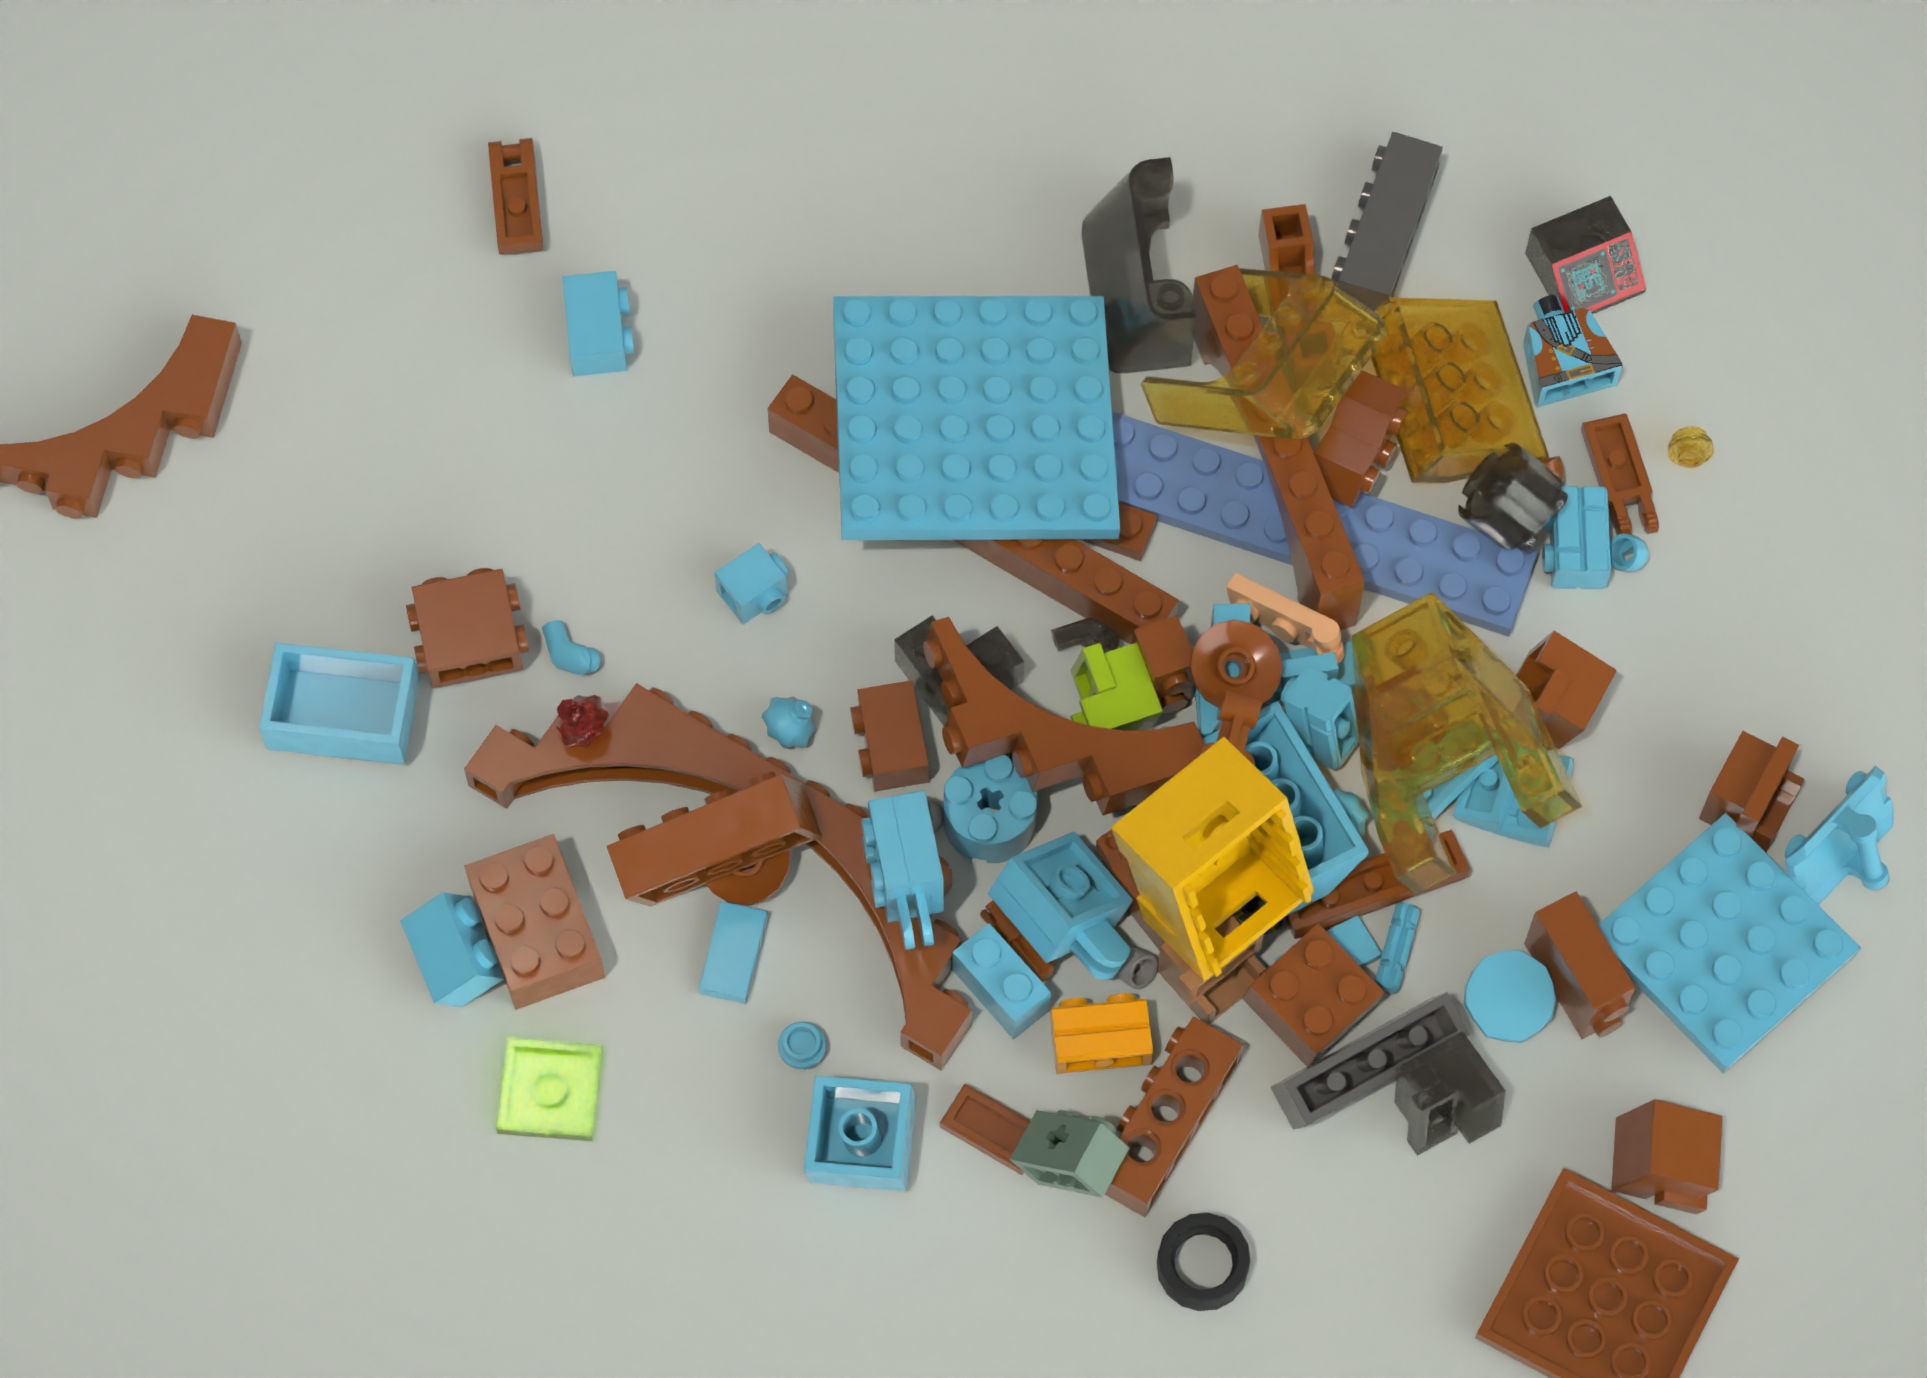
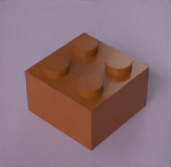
M1318 923L1250 984L1243 1000L1306 1066H1309L1316 1062L1375 1008L1385 992Z

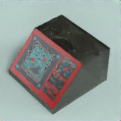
M1611 196L1531 228L1525 255L1548 295H1557L1565 313L1580 308H1587L1593 315L1645 293L1646 286L1632 232Z

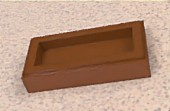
M964 1083L940 1121V1128L1023 1175L1024 1172L1009 1159L1030 1121Z

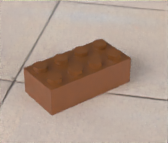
M775 771L766 772L751 778L748 781L750 787L733 794L731 789L716 792L704 799L706 805L690 812L688 807L678 808L662 815L663 823L648 829L645 828V825H638L618 834L619 841L607 845V849L625 899L651 907L822 837L804 785L782 774L776 776Z

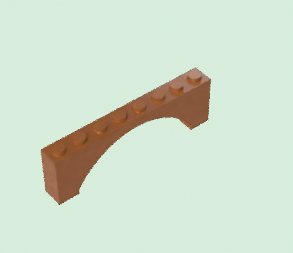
M1238 265L1197 276L1194 279L1189 328L1204 365L1212 364L1225 379L1237 399L1257 443L1282 519L1298 592L1297 600L1299 604L1337 622L1340 630L1356 626L1365 579Z

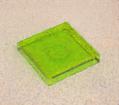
M507 1038L496 1123L497 1134L593 1142L603 1046Z

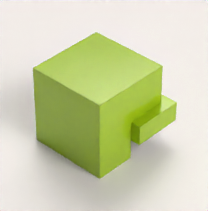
M1137 642L1106 653L1103 652L1100 643L1082 649L1070 670L1081 698L1079 704L1082 712L1071 715V720L1087 726L1122 731L1152 729L1163 710Z

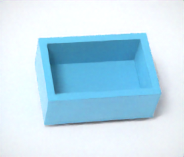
M276 642L259 726L266 749L405 765L420 682L415 659L412 657Z

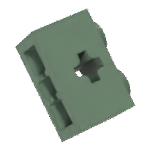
M1036 1110L1009 1160L1038 1185L1103 1198L1129 1147L1115 1135L1116 1128L1100 1117L1091 1116L1087 1120L1078 1118L1064 1110H1059L1057 1114Z

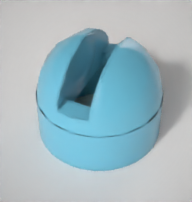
M1619 534L1613 538L1610 543L1611 565L1615 569L1635 571L1641 569L1646 564L1649 551H1647V546L1643 539L1630 534ZM1633 554L1632 558L1627 561L1625 560L1624 556Z

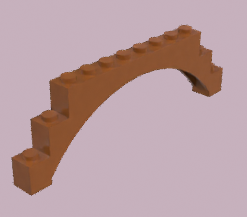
M636 683L606 726H604L602 719L592 711L581 708L578 711L566 704L535 748L533 747L534 743L522 732L516 729H511L510 732H507L495 725L464 768L469 787L506 809L514 799L551 788L587 782L636 781L662 783L697 790L710 795L726 789H731L734 794L750 787L748 781L751 778L770 771H775L776 776L782 774L802 783L822 837L808 842L806 845L840 876L860 901L876 927L893 964L903 1000L906 1024L900 1031L901 1047L941 1071L971 1027L972 1009L968 1008V1002L961 995L950 989H945L943 992L939 990L952 971V952L962 945V939L958 937L959 933L948 923L935 919L934 922L931 921L934 945L924 947L918 918L914 917L911 918L915 948L905 950L899 920L887 922L885 907H875L871 888L870 864L866 863L862 844L861 819L868 818L869 816L853 804L847 803L843 806L831 799L829 792L820 784L812 780H807L804 783L791 775L790 769L778 759L773 757L764 759L751 751V746L739 736L731 733L725 736L713 729L712 723L702 714L692 710L686 713L674 706L673 700L663 691L654 687L647 690ZM939 855L944 878L945 898L952 887V870L949 868L948 862Z

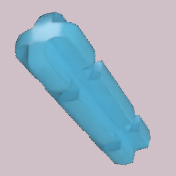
M1399 902L1395 905L1391 920L1392 925L1389 927L1380 960L1381 966L1378 967L1375 978L1376 984L1389 994H1396L1399 991L1403 977L1402 971L1405 970L1415 933L1413 930L1416 929L1420 909L1417 906L1405 902Z

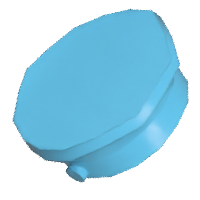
M1518 949L1499 952L1484 957L1471 972L1465 985L1464 1006L1485 1037L1506 1042L1522 1043L1540 1031L1553 1018L1556 1002L1553 982L1546 966L1530 955Z

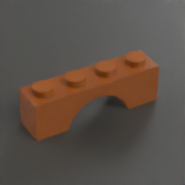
M1306 204L1262 209L1258 237L1289 393L1334 387L1338 361L1330 323H1326L1319 302L1314 267V242Z

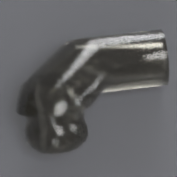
M1085 618L1051 629L1052 639L1057 651L1076 645L1086 648L1100 643L1103 652L1106 653L1118 649L1120 645L1118 633L1113 628L1094 618Z

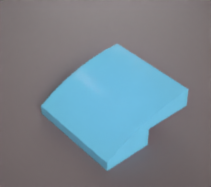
M1479 732L1477 738L1483 744L1488 742L1500 752V757L1491 769L1481 773L1459 794L1453 813L1454 818L1484 831L1549 848L1574 764L1572 758L1526 749L1523 740Z

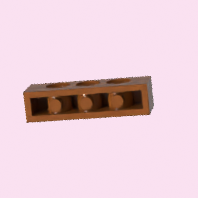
M1194 1016L1186 1029L1180 1026L1175 1029L1165 1047V1052L1170 1054L1162 1068L1155 1065L1152 1067L1141 1087V1091L1146 1093L1137 1108L1130 1105L1126 1109L1116 1129L1122 1133L1119 1139L1129 1147V1150L1135 1146H1145L1152 1151L1154 1156L1147 1162H1137L1127 1152L1105 1193L1106 1196L1146 1217L1239 1063L1243 1049L1242 1043ZM1184 1067H1192L1198 1070L1202 1077L1196 1082L1189 1083L1181 1080L1176 1072ZM1167 1106L1172 1108L1178 1117L1171 1122H1161L1153 1116L1152 1112L1158 1107Z

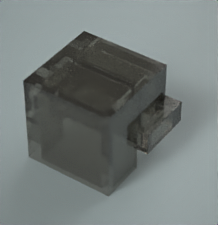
M1462 1031L1397 1067L1394 1103L1408 1121L1407 1142L1418 1156L1458 1134V1129L1470 1144L1499 1128L1502 1124L1506 1090Z

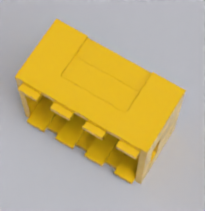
M1222 737L1111 826L1118 849L1127 858L1140 894L1136 899L1144 921L1204 982L1212 975L1218 977L1222 973L1221 968L1299 904L1303 901L1307 904L1312 900L1311 895L1314 893V889L1287 797L1225 737ZM1258 895L1266 904L1223 938L1215 928Z

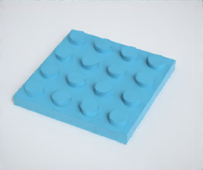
M1727 813L1722 815L1598 924V927L1630 979L1723 1074L1852 959L1861 948L1745 831L1736 827L1737 823Z

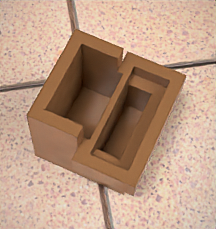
M1231 915L1215 930L1224 938L1236 929L1240 923ZM1264 934L1221 968L1222 973L1218 977L1212 975L1205 982L1165 942L1160 946L1157 972L1201 1021L1210 1025L1243 999L1250 984L1266 971L1265 966L1254 955L1262 948Z

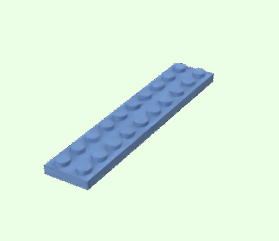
M1112 411L1118 502L1155 514L1159 522L1292 565L1282 519L1263 460ZM1361 493L1353 508L1332 499L1364 576L1365 590L1508 637L1510 636L1537 558L1538 550Z

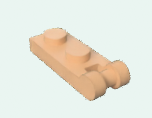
M1235 573L1226 585L1230 604L1250 603V623L1256 621L1270 628L1281 640L1289 643L1296 641L1315 650L1317 655L1335 652L1337 663L1343 660L1345 652L1341 641V632L1339 625L1334 620L1238 573Z

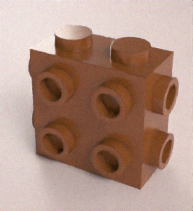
M479 568L469 572L467 576L452 579L444 577L430 578L421 585L411 587L414 604L406 605L411 632L420 631L423 644L414 646L419 674L429 673L432 688L524 670L520 653L529 652L524 624L515 626L512 612L519 611L521 608L516 584L506 585L503 568L497 570Z

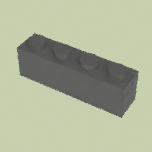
M1392 131L1387 147L1378 146L1371 168L1372 171L1377 172L1373 184L1369 182L1364 184L1358 207L1364 209L1360 221L1356 219L1351 220L1344 242L1345 245L1350 246L1346 258L1338 256L1332 273L1331 282L1338 284L1335 301L1383 316L1387 315L1439 170L1443 146Z
M1448 992L1424 1001L1270 1088L1293 1129L1305 1127L1471 1034Z

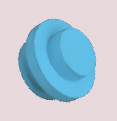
M793 1023L787 1026L780 1034L778 1040L779 1055L792 1068H812L822 1060L825 1054V1037L822 1031L811 1023Z

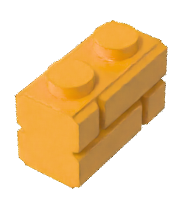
M1119 993L1109 996L1105 1003L1088 1004L1084 998H1069L1061 1001L1059 1007L1051 1008L1050 1026L1056 1074L1151 1065L1153 1047L1147 1000H1135L1133 994Z

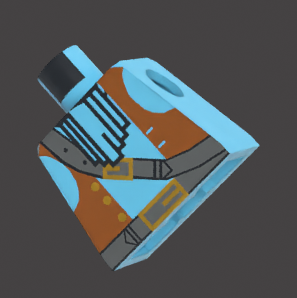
M1549 295L1537 300L1533 308L1538 320L1527 325L1523 341L1536 408L1617 386L1623 364L1591 311L1587 308H1580L1565 313L1557 295Z

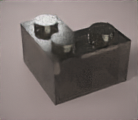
M932 615L894 639L895 662L908 680H913L915 689L945 727L950 708L947 706L942 694L941 683L943 681L937 667L931 668L923 650V643L927 639L931 622L936 620ZM998 626L966 645L985 669L1007 688L1012 690L1023 683L1024 660Z

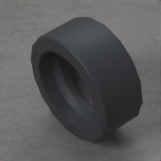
M1211 1213L1189 1214L1174 1222L1162 1237L1156 1261L1158 1280L1166 1294L1180 1306L1195 1311L1217 1310L1232 1302L1244 1288L1251 1262L1249 1245L1240 1229L1225 1217ZM1194 1235H1209L1218 1238L1226 1245L1231 1254L1232 1268L1230 1275L1222 1284L1213 1289L1200 1290L1190 1287L1181 1280L1175 1269L1174 1258L1177 1249L1186 1239Z

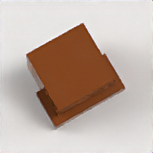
M1554 630L1528 652L1513 681L1528 691L1524 694L1505 731L1520 740L1531 732L1559 750L1585 730L1617 670Z
M1742 730L1709 792L1699 819L1712 825L1722 815L1727 813L1737 823V828L1745 831L1767 852L1804 781V778L1788 771L1799 744L1782 736L1779 744L1775 747Z
M1653 1099L1616 1117L1611 1191L1641 1199H1647L1655 1195V1205L1692 1214L1706 1211L1707 1195L1719 1189L1723 1116Z

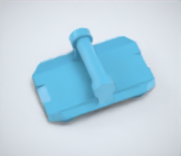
M1876 765L1868 774L1863 771L1855 772L1846 785L1845 791L1847 796L1807 838L1798 834L1790 840L1786 847L1785 865L1788 876L1817 904H1820L1847 875L1857 877L1861 880L1863 886L1870 890L1881 889L1889 881V872L1887 866L1880 860L1877 843L1893 827V805L1891 798L1886 794L1885 784L1887 780L1885 772Z

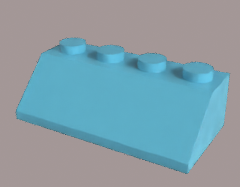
M1277 701L1261 709L1254 730L1249 729L1245 751L1253 756L1255 767L1287 797L1313 885L1314 893L1311 895L1312 900L1307 904L1303 901L1287 914L1289 915L1327 896L1369 854V851L1280 703ZM1219 730L1202 738L1204 744L1216 743Z

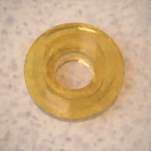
M1694 426L1677 430L1672 435L1671 441L1668 444L1670 460L1677 465L1687 468L1700 466L1708 461L1714 453L1713 441L1708 437L1706 431Z

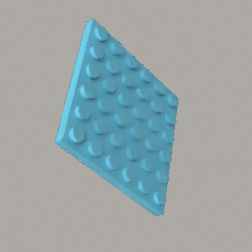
M833 296L841 540L1119 539L1120 519L1104 296Z

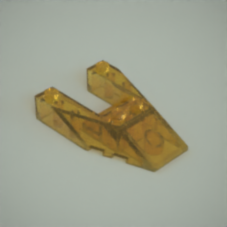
M1433 592L1352 635L1361 774L1378 838L1396 879L1413 893L1417 894L1457 873L1422 793L1495 754L1497 755L1522 813L1540 829L1582 807L1529 688Z

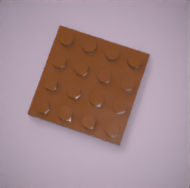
M1563 1168L1487 1312L1475 1339L1549 1378H1679L1739 1258Z

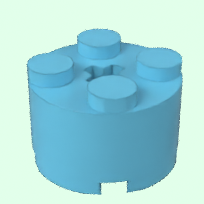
M1006 755L969 767H958L947 780L943 794L944 830L950 844L962 856L969 859L973 857L979 860H986L987 863H1002L1020 854L1029 845L1036 827L1037 791L1032 792L1026 777H1019L1013 761ZM991 809H998V811L993 813Z

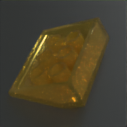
M1389 297L1360 325L1377 377L1407 390L1402 409L1407 410L1408 414L1397 435V439L1412 483H1449L1526 466L1549 458L1497 300Z

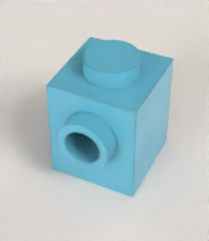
M757 543L714 573L716 592L743 625L760 613L768 614L773 612L783 603L785 596L788 595L786 576L789 575L786 565L775 552L769 555L760 543Z

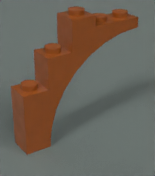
M191 315L179 346L162 371L134 399L106 418L73 433L37 442L0 444V482L17 485L21 490L33 494H40L45 491L53 510H56L63 516L81 518L82 515L97 518L112 470L128 478H139L141 475L156 478L170 430L186 438H198L199 435L214 438L242 345L236 323Z
M949 616L931 622L927 639L923 643V650L931 668L937 667L943 681L941 683L942 694L947 706L950 708L945 727L942 728L943 741L948 752L951 755L956 754L962 768L1013 752L1012 759L1015 770L1020 778L1026 777L1032 792L1083 776L1082 782L1085 793L1091 802L1096 801L1103 816L1143 802L1198 757L1201 748L1205 746L1195 722L1163 729L1122 731L1087 726L1053 715L1019 697L992 676L966 647Z

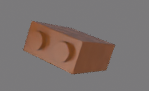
M1577 891L1536 911L1524 945L1531 957L1546 966L1553 982L1555 996L1581 1039H1584L1594 1033L1598 1037L1612 1033L1623 1024L1621 1019H1623L1625 1012L1629 1009V1003L1636 987Z

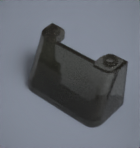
M1171 157L1148 159L1136 164L1095 205L1082 222L1081 239L1090 296H1104L1109 370L1114 373L1125 374L1191 366L1196 323L1192 293L1183 282L1176 279L1153 280L1149 255L1151 238L1154 232L1159 228L1169 229L1168 203L1174 181Z

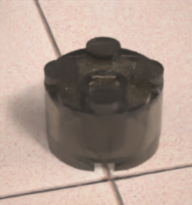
M1508 443L1503 446L1509 449V451L1501 456L1492 452L1470 475L1462 491V494L1468 497L1465 508L1458 505V513L1462 519L1502 549L1511 550L1518 548L1520 551L1525 552L1535 545L1540 535L1539 530L1549 517L1557 514L1564 507L1568 494L1562 490L1560 476L1520 445Z

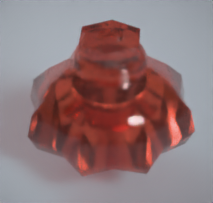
M577 695L573 700H562L557 707L559 720L556 729L561 734L562 741L566 747L578 745L588 747L595 738L603 734L604 724L609 717V713L603 707L600 696L592 695L585 697Z

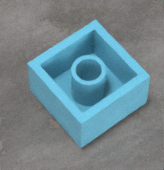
M815 1076L804 1172L810 1183L906 1191L917 1100L911 1083Z

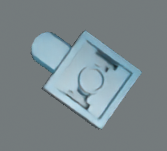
M925 790L869 800V817L861 819L862 844L866 863L870 864L871 888L875 907H885L887 922L899 920L905 950L915 948L911 918L914 917L918 918L924 947L934 945L929 914L944 912V878Z
M1075 832L1011 857L987 893L1046 963L1073 952L1093 977L1106 980L1113 978L1118 973L1122 964L1125 963L1130 955V947L1114 928L1133 902V899Z

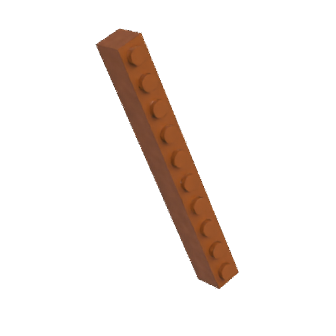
M792 374L767 408L769 432L839 473L836 399ZM1076 539L953 540L1128 644L1132 643L1134 629L1178 615L1179 600Z

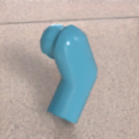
M555 620L543 625L542 631L549 655L556 668L576 675H584L587 672L593 673L599 668L601 658L595 648H586L584 645L570 642L563 621Z

